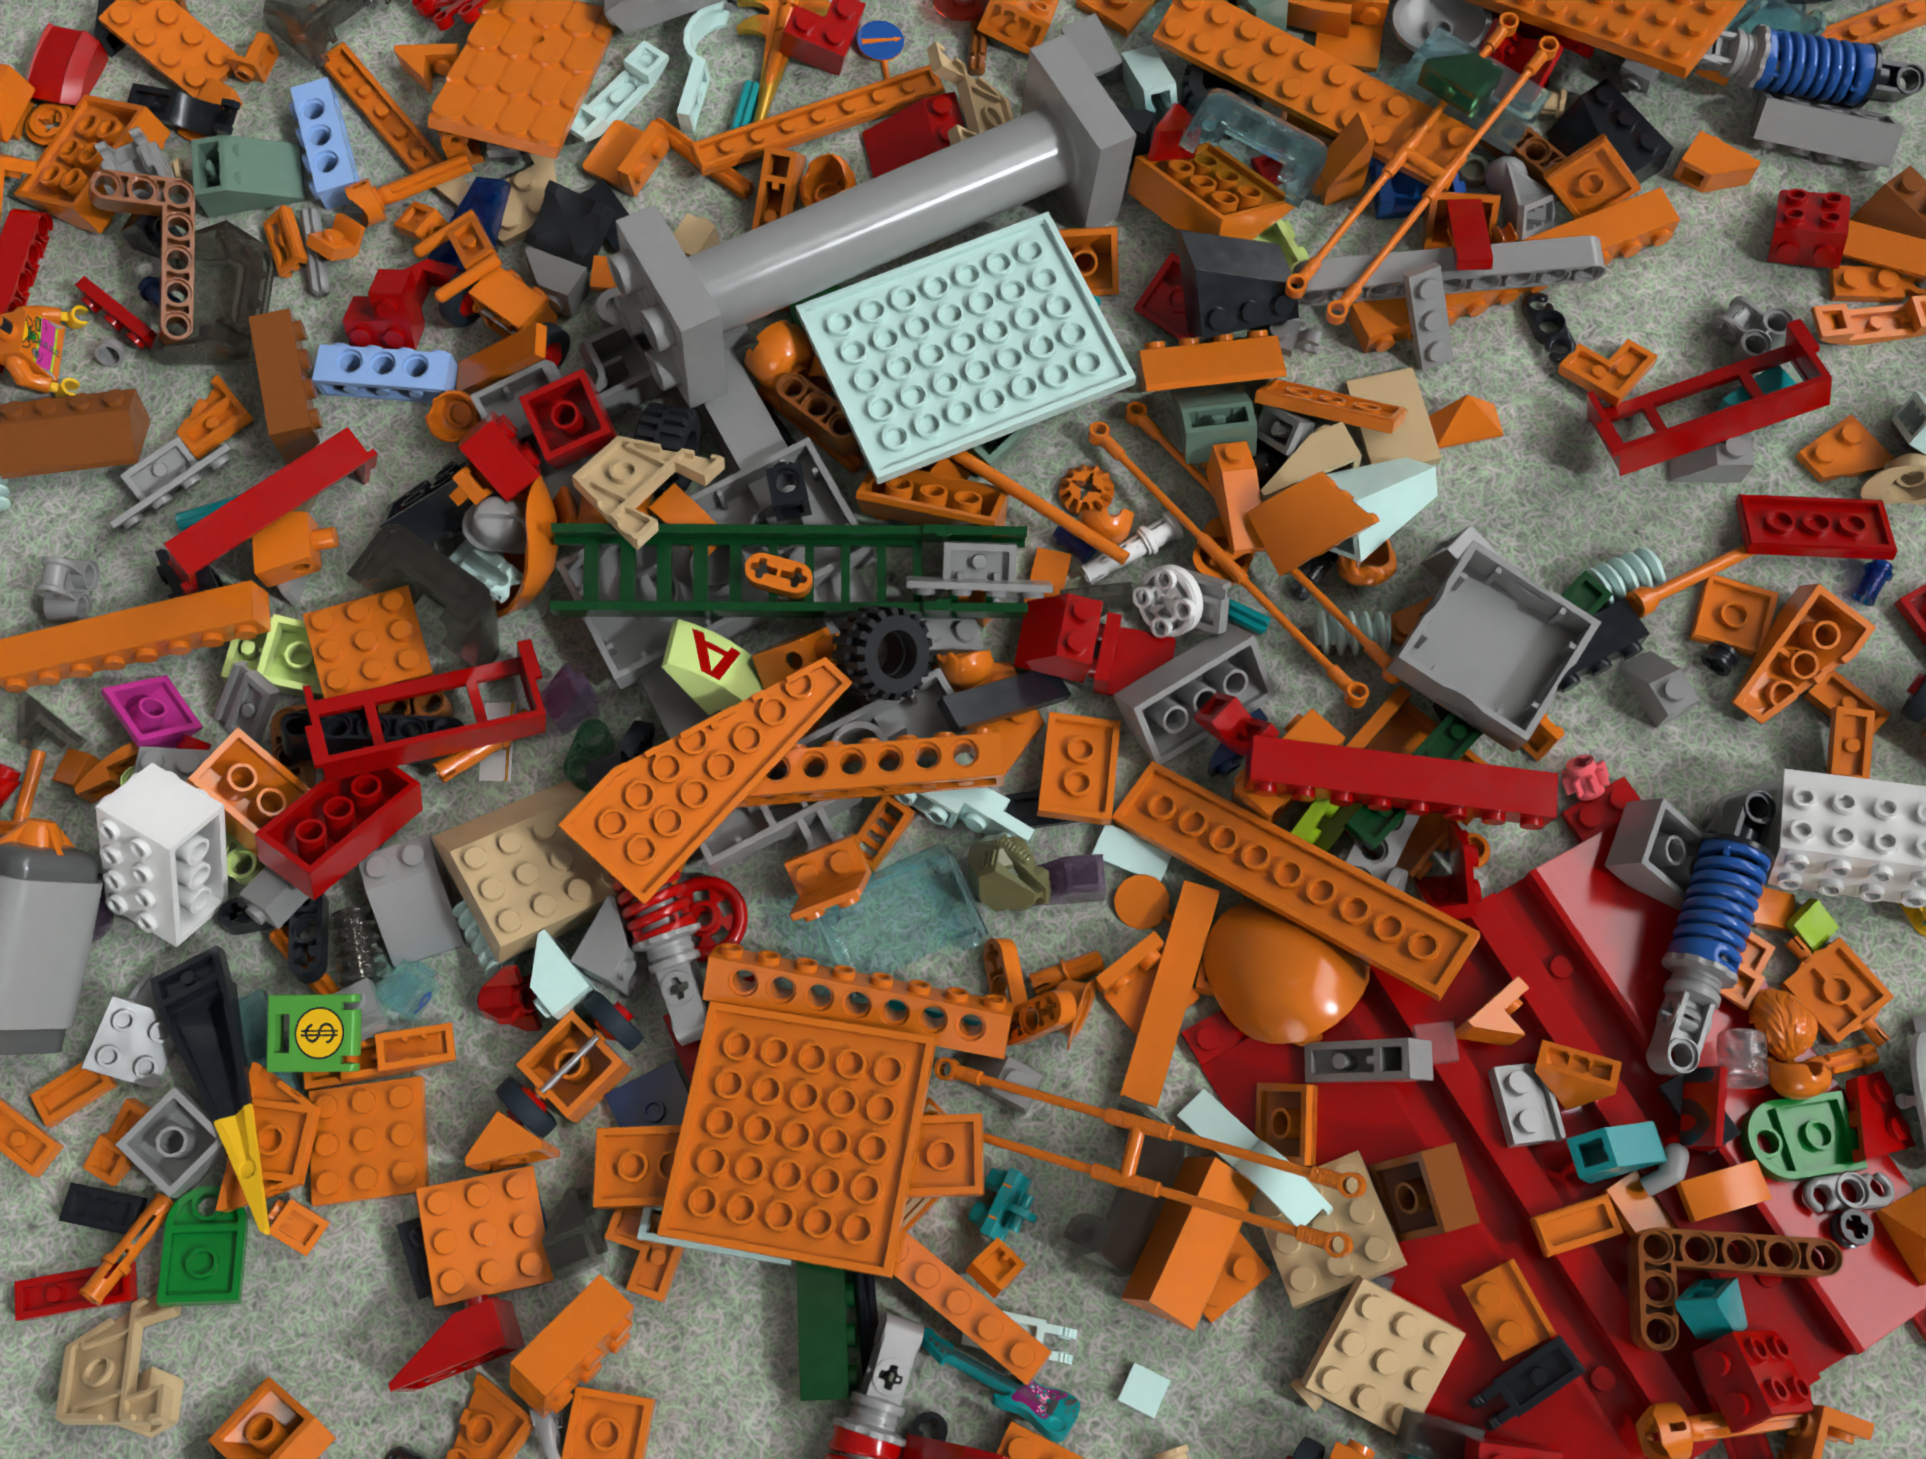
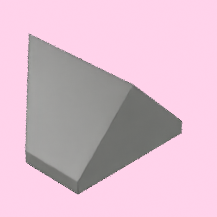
M1506 161L1502 228L1508 222H1511L1518 240H1524L1554 227L1557 195Z

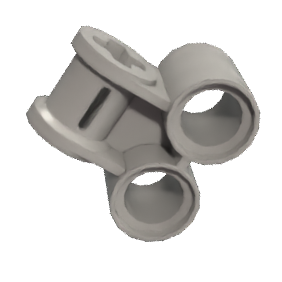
M1736 296L1730 301L1729 308L1723 314L1717 315L1711 320V329L1715 335L1735 347L1731 353L1733 364L1780 347L1786 339V324L1795 319L1791 312L1785 308L1773 307L1764 313L1748 298Z
M54 556L42 557L41 565L44 568L40 584L35 585L34 592L45 598L43 604L45 617L49 621L68 623L90 618L87 617L88 609H92L93 602L89 592L96 590L100 579L98 563L94 560Z

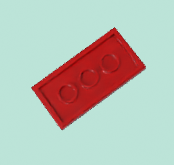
M1738 494L1735 501L1746 554L1894 560L1898 552L1883 500Z

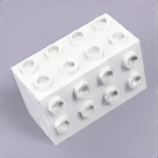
M151 763L139 773L133 774L125 784L112 794L104 796L98 805L95 806L106 897L105 902L113 913L124 915L134 921L144 932L154 933L173 946L178 947L215 915L220 907L229 900L224 804L210 797L204 790L184 782L172 771H166Z
M1784 768L1774 798L1776 814L1770 827L1769 850L1774 854L1775 862L1773 867L1768 870L1767 885L1779 886L1784 890L1791 891L1798 889L1817 891L1826 896L1845 895L1860 897L1868 902L1888 901L1902 903L1904 906L1911 908L1926 907V786Z

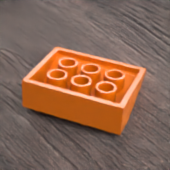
M84 94L37 160L36 174H27L13 195L77 228L101 234L110 226L116 212L99 209L89 199L90 177L94 172L102 170L100 164L104 161L94 144L105 141L110 147L117 149L133 142L134 140L129 130L139 127L147 136L149 143L156 141L162 150L171 132L146 106ZM104 185L96 187L99 193L108 195Z
M1210 140L1198 143L1195 158L1151 161L1147 159L1148 154L1135 156L1127 192L1138 200L1140 205L1150 209L1163 222L1170 224L1175 229L1251 240L1293 210L1297 204V200Z

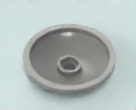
M1399 0L1395 5L1392 16V28L1398 40L1411 51L1434 59H1451L1473 52L1480 47L1492 25L1491 10L1463 0Z

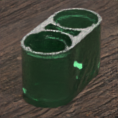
M589 719L580 725L564 761V775L572 785L583 792H590L592 788L587 776L576 778L578 770L585 767L586 763L609 755L615 750V737L603 721ZM604 734L602 742L597 745H589L592 737Z

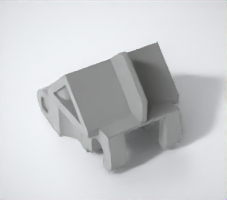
M139 127L129 130L134 141L117 149H113L105 141L94 144L96 150L104 159L100 164L102 170L108 169L174 178V171L156 141L149 143L147 136ZM104 185L108 195L115 192L112 187ZM137 189L132 192L135 197L141 200L151 198L149 192L143 189Z

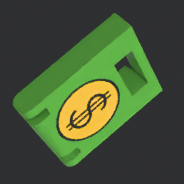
M361 994L268 995L267 1072L360 1071V1063H343V1056L361 1055L362 1009L344 1010V1002H361ZM284 1014H290L289 1052H283Z

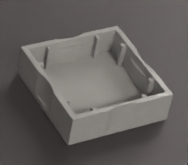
M1473 540L1459 556L1386 670L1513 753L1528 742L1553 702L1562 678L1577 663L1601 621L1559 594L1535 584L1518 568Z

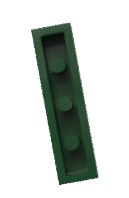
M796 1261L800 1401L849 1399L851 1397V1390L858 1389L857 1364L850 1365L849 1348H856L857 1345L856 1324L848 1323V1307H855L854 1282H847L846 1270Z

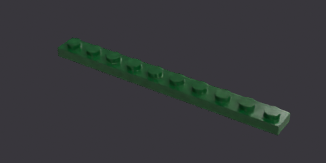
M1585 570L1561 596L1593 616L1613 594ZM1450 712L1411 755L1459 760L1483 733ZM1364 804L1343 827L1372 852L1407 815L1406 809L1391 807V810L1375 811L1368 809V804Z

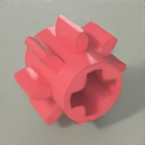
M1579 755L1570 759L1566 763L1567 770L1561 771L1563 776L1561 781L1566 794L1576 793L1577 798L1582 801H1589L1600 797L1605 791L1604 786L1610 784L1608 779L1610 775L1605 761L1602 760L1595 763L1591 755Z

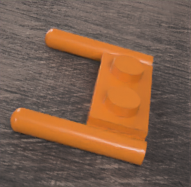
M472 209L413 247L414 255L422 258L450 240L464 268L467 270L435 291V299L440 303L446 302L503 264L479 218Z

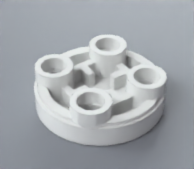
M1162 565L1150 570L1144 575L1139 587L1132 594L1134 604L1139 608L1144 621L1157 638L1176 637L1185 634L1195 628L1202 616L1203 597L1200 587L1188 571L1177 565Z

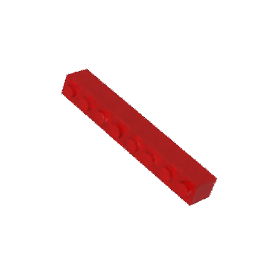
M1253 735L1247 745L1244 789L1254 790L1255 795L1263 797H1273L1277 793L1292 795V799L1303 802L1321 798L1329 799L1330 804L1336 806H1351L1353 803L1368 804V809L1375 811L1391 810V807L1406 809L1407 814L1414 816H1425L1429 812L1444 814L1443 817L1448 820L1460 821L1466 820L1467 817L1481 818V822L1487 825H1503L1505 822L1520 823L1519 827L1522 829L1540 830L1543 829V826L1557 818L1558 773Z

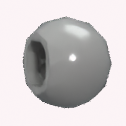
M1503 156L1492 161L1485 173V183L1489 193L1500 195L1501 199H1504L1506 161L1528 175L1524 162L1516 157Z

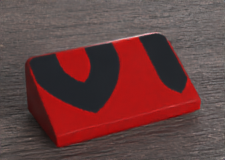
M1697 1067L1690 1073H1684L1679 1144L1685 1148L1710 1152L1723 1146L1727 1067Z

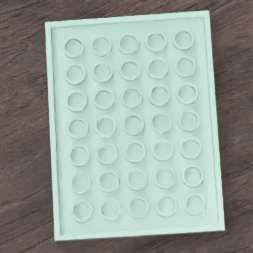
M1049 212L796 305L798 318L877 485L1135 385L1136 382L1133 370Z

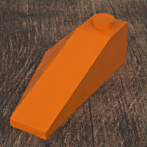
M1822 585L1798 586L1777 615L1730 703L1758 724H1763L1795 701L1802 692L1827 678V674L1853 659L1876 629V626Z

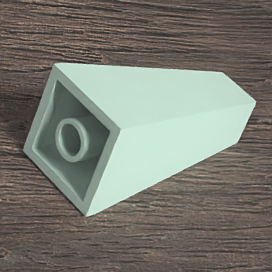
M1405 457L1326 474L1335 481L1338 488L1346 490L1355 497L1353 501L1367 513H1375L1380 520L1362 533L1343 541L1329 551L1362 562L1438 496L1436 466Z

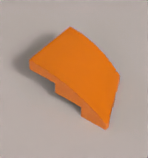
M1318 472L1294 484L1247 512L1279 577L1290 573L1312 558L1326 553L1343 541L1355 537L1380 521L1375 513H1367L1353 501L1355 497L1346 490L1338 488L1335 481L1324 472Z

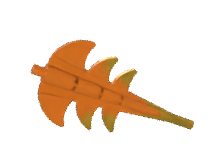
M737 0L739 7H757L769 12L768 15H753L744 19L736 27L737 33L740 35L748 34L765 38L758 102L753 123L767 118L771 103L790 56L779 51L783 32L794 5L826 17L831 4L828 0Z

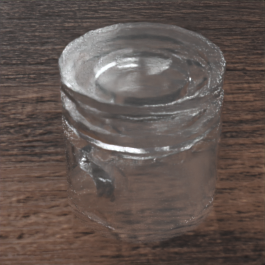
M1744 1028L1728 1029L1717 1033V1063L1719 1064L1718 1066H1725L1728 1069L1727 1087L1749 1089L1767 1085L1769 1076L1767 1075L1766 1035L1758 1030Z

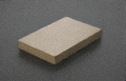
M1413 367L1346 381L1344 387L1347 395L1407 409L1405 422L1392 434L1357 426L1368 465L1405 457L1429 465L1440 463L1442 457Z

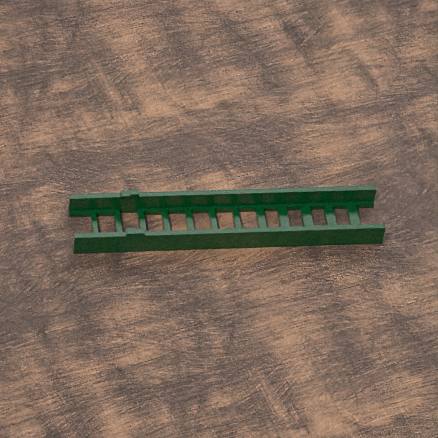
M551 523V533L555 538L556 546H584L583 601H550L549 610L555 617L847 618V615L852 611L858 612V608L871 605L905 608L910 610L911 614H917L920 618H1025L1028 613V603H993V597L986 596V591H984L985 602H958V596L950 595V589L949 599L922 602V595L913 593V602H886V547L913 548V576H922V542L1016 543L1017 548H1024L1027 526H950V524H658L659 531L643 545L657 546L656 601H635L636 548L610 523ZM600 546H621L620 601H599ZM672 546H693V601H672ZM709 546L730 547L729 601H708ZM742 547H769V554L778 556V547H805V565L809 567L813 575V586L810 593L805 596V602H778V594L768 592V602L742 601ZM814 547H841V602H814ZM850 547H877V602H850Z

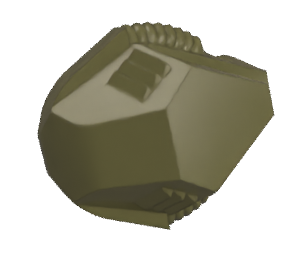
M1007 834L987 835L970 846L968 853L969 884L979 900L995 912L1008 909L1010 911H1024L1030 909L1034 904L1049 903L1051 894L1049 871L1036 866V860L1022 838L1018 836L1007 837ZM1013 868H1014V870L1016 871L1018 877H1017L1015 874H1013L1012 872H1010L1009 869H1013Z

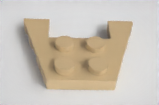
M935 41L927 48L932 73L957 85L960 97L959 107L964 113L967 124L966 128L955 125L948 131L951 145L1014 119L1008 98L979 76L976 79L971 77L967 73L965 63L956 57L954 60H950L942 53L945 51V47Z
M527 152L534 164L533 166L475 195L463 176L435 186L440 195L451 201L462 213L472 209L479 218L484 230L506 248L525 238L540 212L549 180L556 183L558 181L553 158Z
M617 436L572 475L574 487L634 548L639 550L659 531L657 519L636 508L675 472L703 486H707L725 469L724 457L711 454L710 459L695 456L694 450L682 448L678 452L662 450L661 444Z
M157 1294L150 1299L143 1296L131 1304V1311L115 1321L108 1318L66 1345L55 1419L64 1425L170 1424L173 1390L166 1384L137 1393L136 1389L143 1329L147 1326L180 1316L181 1306L159 1307L156 1304Z

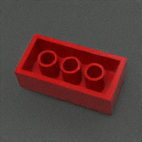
M397 766L325 782L324 778L254 834L259 861L312 900H316L423 810L421 783Z

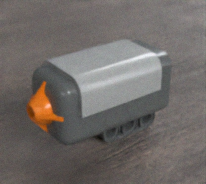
M26 818L6 835H0V1055L61 1052L66 1029L74 1027L103 886V881L97 879L98 863L90 853L77 849L56 822L47 819Z

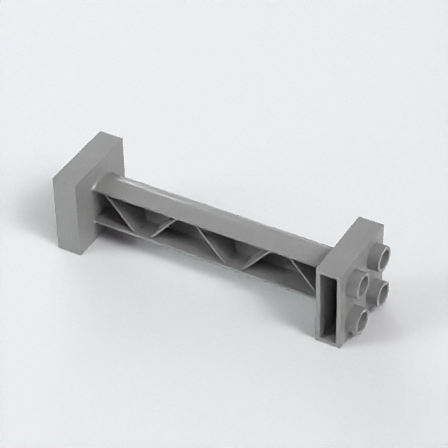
M1064 34L1030 48L1020 117L689 257L685 255L655 204L616 220L620 251L607 256L610 272L621 292V295L614 297L616 311L629 336L633 337L645 332L653 347L645 351V357L651 374L659 388L664 391L677 386L689 408H694L728 392L724 333L1053 190L1079 228L1102 227L1117 219L1136 140V133L1067 35Z

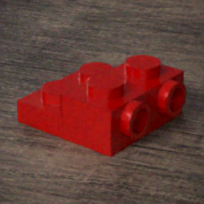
M1171 252L1133 310L1177 340L1197 336L1188 332L1180 257Z

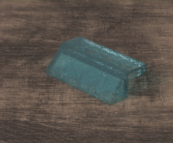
M1437 26L1412 56L1395 88L1435 108L1480 53V50ZM1487 56L1442 113L1477 130L1521 74L1494 58ZM1528 79L1481 139L1508 155L1511 154L1528 125L1534 124L1552 92Z

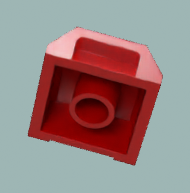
M48 23L33 47L24 79L36 89L32 98L60 104L77 105L84 94H90L104 71L109 57L101 42L87 31L54 26Z

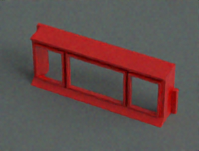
M1800 318L1786 324L1785 346L1623 401L1617 407L1612 405L1603 408L1594 391L1587 392L1588 422H1592L1618 468L1619 475L1623 476L1830 405L1832 376L1816 354L1820 350L1819 344ZM1791 362L1803 382L1764 395L1752 374ZM1735 380L1740 381L1751 400L1670 428L1666 427L1656 410L1659 406ZM1643 412L1655 433L1623 443L1612 423Z
M346 427L165 542L164 546L167 548L170 558L167 563L183 582L180 584L183 595L199 592L195 573L350 473L354 472L361 483L365 485L370 481L371 469L377 465V452L374 449L367 452L351 430Z
M531 639L517 642V658L315 701L311 686H303L306 707L311 725L305 726V731L315 769L322 768L325 782L546 733V712L536 680L542 679V673ZM519 675L530 711L488 720L477 684ZM466 687L476 723L385 743L376 710L377 705ZM364 708L374 746L329 755L320 718Z

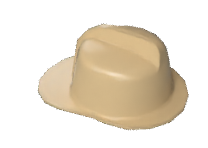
M1907 453L1889 461L1882 471L1868 478L1862 485L1860 491L1862 499L1883 500L1884 504L1909 503L1925 505L1926 455L1922 453Z

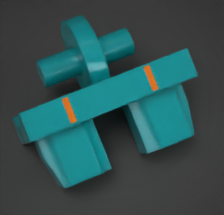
M1012 1167L1008 1171L991 1168L985 1180V1187L997 1193V1196L991 1207L977 1201L970 1211L968 1220L980 1228L979 1232L994 1241L998 1237L1003 1242L1009 1230L1018 1234L1024 1220L1035 1224L1038 1216L1029 1211L1034 1197L1027 1194L1032 1180Z

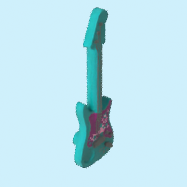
M924 1328L921 1345L940 1365L943 1366L947 1363L1003 1394L995 1393L991 1403L1002 1410L1022 1416L1047 1439L1059 1443L1067 1438L1080 1411V1402L1075 1396L1059 1389L1045 1387L1034 1380L1027 1386L1018 1379V1382L1021 1384L1019 1385L954 1349V1344L937 1336L931 1328Z

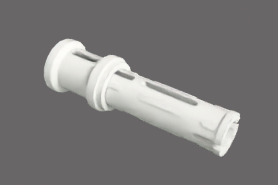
M1169 511L1163 513V518L1147 527L1143 525L1138 527L1134 536L1118 545L1130 553L1124 565L1119 564L1105 554H1101L1092 561L1079 567L1081 574L1088 585L1092 586L1145 554L1149 556L1158 553V548L1174 539L1178 541L1183 539L1182 528L1177 519Z

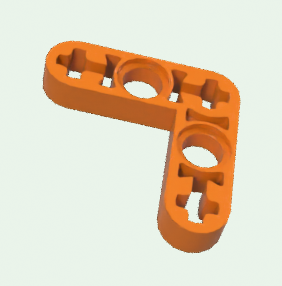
M992 938L985 943L983 961L990 994L1000 995L1006 998L1007 1002L1015 1003L1007 1046L1028 1044L1068 1026L1074 1021L1077 1012L1076 1001L1068 990L1047 991L1030 1000L1027 999L1019 956L1012 939ZM1007 985H1008V990H1009V996H1008V998H1007V995H1006ZM1036 1012H1037V1017H1038V1023H1037V1024H1036V1020H1035V1013H1036Z

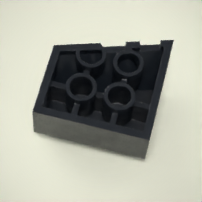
M1607 78L1583 93L1546 134L1550 144L1568 157L1604 133L1640 184L1663 169L1673 149L1672 145Z
M1177 229L1188 332L1204 339L1299 318L1298 299L1290 298L1285 292L1287 279L1292 273L1279 244ZM1291 284L1293 288L1297 289L1296 284Z
M468 458L460 465L457 462L450 461L434 476L436 481L433 484L429 480H424L388 505L379 527L405 560L414 554L417 557L425 555L434 547L433 543L442 537L446 540L451 539L463 530L462 521L464 514L474 503L471 500H466L462 505L457 506L449 495L458 487V484L452 477L462 468L472 463Z

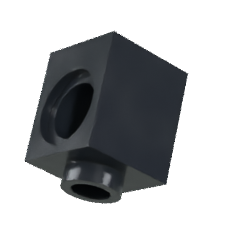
M789 461L780 462L774 465V467L765 469L777 522L812 515L800 461L795 463ZM787 485L796 486L790 492H781V489Z

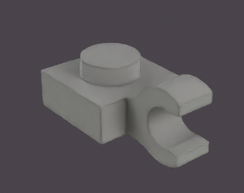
M1292 319L1264 325L1263 330L1268 331V336L1278 335L1282 355L1291 357L1294 348L1317 355L1322 332L1314 329L1299 331L1301 322Z

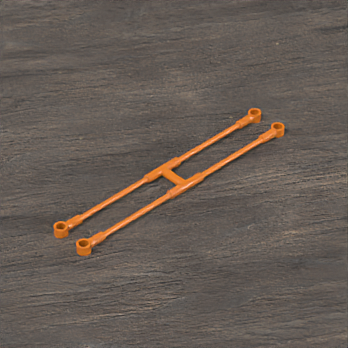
M1513 12L1501 14L1496 29L1485 41L1484 48L1421 126L1416 127L1384 166L1379 178L1316 256L1311 257L1298 274L1295 273L1288 277L1285 286L1286 295L1292 299H1299L1304 296L1307 284L1321 267L1322 260L1385 182L1393 178L1401 166L1407 162L1434 180L1422 194L1421 201L1355 283H1351L1338 300H1333L1328 304L1325 313L1326 320L1332 325L1342 324L1346 319L1349 307L1361 294V288L1427 205L1432 204L1467 161V155L1530 76H1534L1545 61H1550L1555 57L1559 48L1558 40L1553 36H1544L1540 39L1536 53L1525 65L1524 72L1461 151L1456 152L1445 167L1441 168L1414 150L1426 137L1427 130L1489 53L1494 52L1506 37L1515 34L1519 24L1518 16ZM1291 284H1299L1302 288L1295 289ZM1332 310H1338L1342 314L1335 315L1332 313Z
M1138 401L1130 402L1126 408V422L1133 426H1139L1152 440H1157L1213 496L1208 479L1193 464H1186L1184 455L1162 434V429L1146 414L1147 407L1145 404ZM1101 421L1093 422L1089 427L1088 441L1092 445L1102 446L1114 460H1119L1197 539V544L1237 585H1242L1327 671L1326 675L1345 693L1344 701L1348 706L1352 708L1363 707L1369 696L1368 687L1364 683L1354 682L1338 665H1333L1248 579L1249 575L1234 561L1245 554L1233 555L1231 547L1223 550L1207 533L1203 534L1125 455V450L1109 435V426ZM1298 568L1290 572L1364 647V651L1382 668L1381 674L1385 681L1391 684H1397L1402 681L1386 670L1394 657L1391 658L1375 641H1370ZM1352 693H1357V694H1359L1361 697H1357V696L1353 695Z
M942 1057L934 1065V1073L940 1080H958L976 1086L983 1084L1101 1118L1105 1123L1129 1130L1120 1170L1098 1163L1091 1165L983 1132L984 1143L1086 1173L1092 1179L1154 1198L1162 1196L1295 1237L1299 1242L1325 1249L1327 1254L1334 1258H1343L1352 1252V1238L1345 1232L1334 1231L1329 1233L1302 1224L1297 1227L1164 1187L1161 1182L1136 1175L1144 1137L1149 1135L1167 1141L1174 1139L1306 1177L1312 1183L1339 1190L1341 1195L1346 1198H1359L1365 1193L1367 1183L1365 1178L1359 1173H1339L1317 1166H1312V1168L1176 1130L1173 1125L1132 1113H1126L1110 1107L1107 1109L1099 1108L984 1075L983 1071L960 1065L958 1060L954 1058ZM949 1063L951 1066V1071L946 1076L944 1068L946 1064ZM929 1110L925 1112L923 1116L945 1114L941 1111ZM1351 1177L1355 1178L1358 1183V1188L1354 1193H1350L1346 1188V1182ZM1337 1236L1341 1237L1344 1241V1249L1340 1253L1336 1252L1333 1248V1240Z

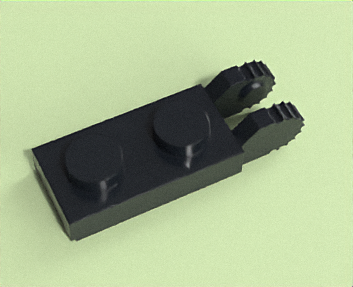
M1558 1334L1492 1380V1384L1471 1397L1468 1403L1473 1409L1480 1408L1488 1403L1492 1397L1501 1393L1509 1406L1493 1413L1484 1422L1487 1430L1491 1432L1515 1415L1519 1418L1579 1377L1586 1369L1563 1337Z

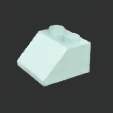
M543 929L537 936L530 988L537 995L533 1003L555 1025L571 1010L583 1018L589 1013L583 1005L584 1002L598 989L586 974L570 961L572 957L563 945Z

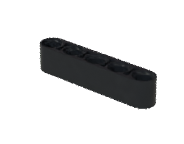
M306 711L286 714L280 722L283 752L292 759L313 760L305 731V726L311 725L309 714ZM340 713L320 718L329 755L356 750L365 746H374L366 714ZM378 714L385 743L464 726L461 720L453 717ZM447 755L417 761L413 763L432 764L440 760L441 758L446 757Z

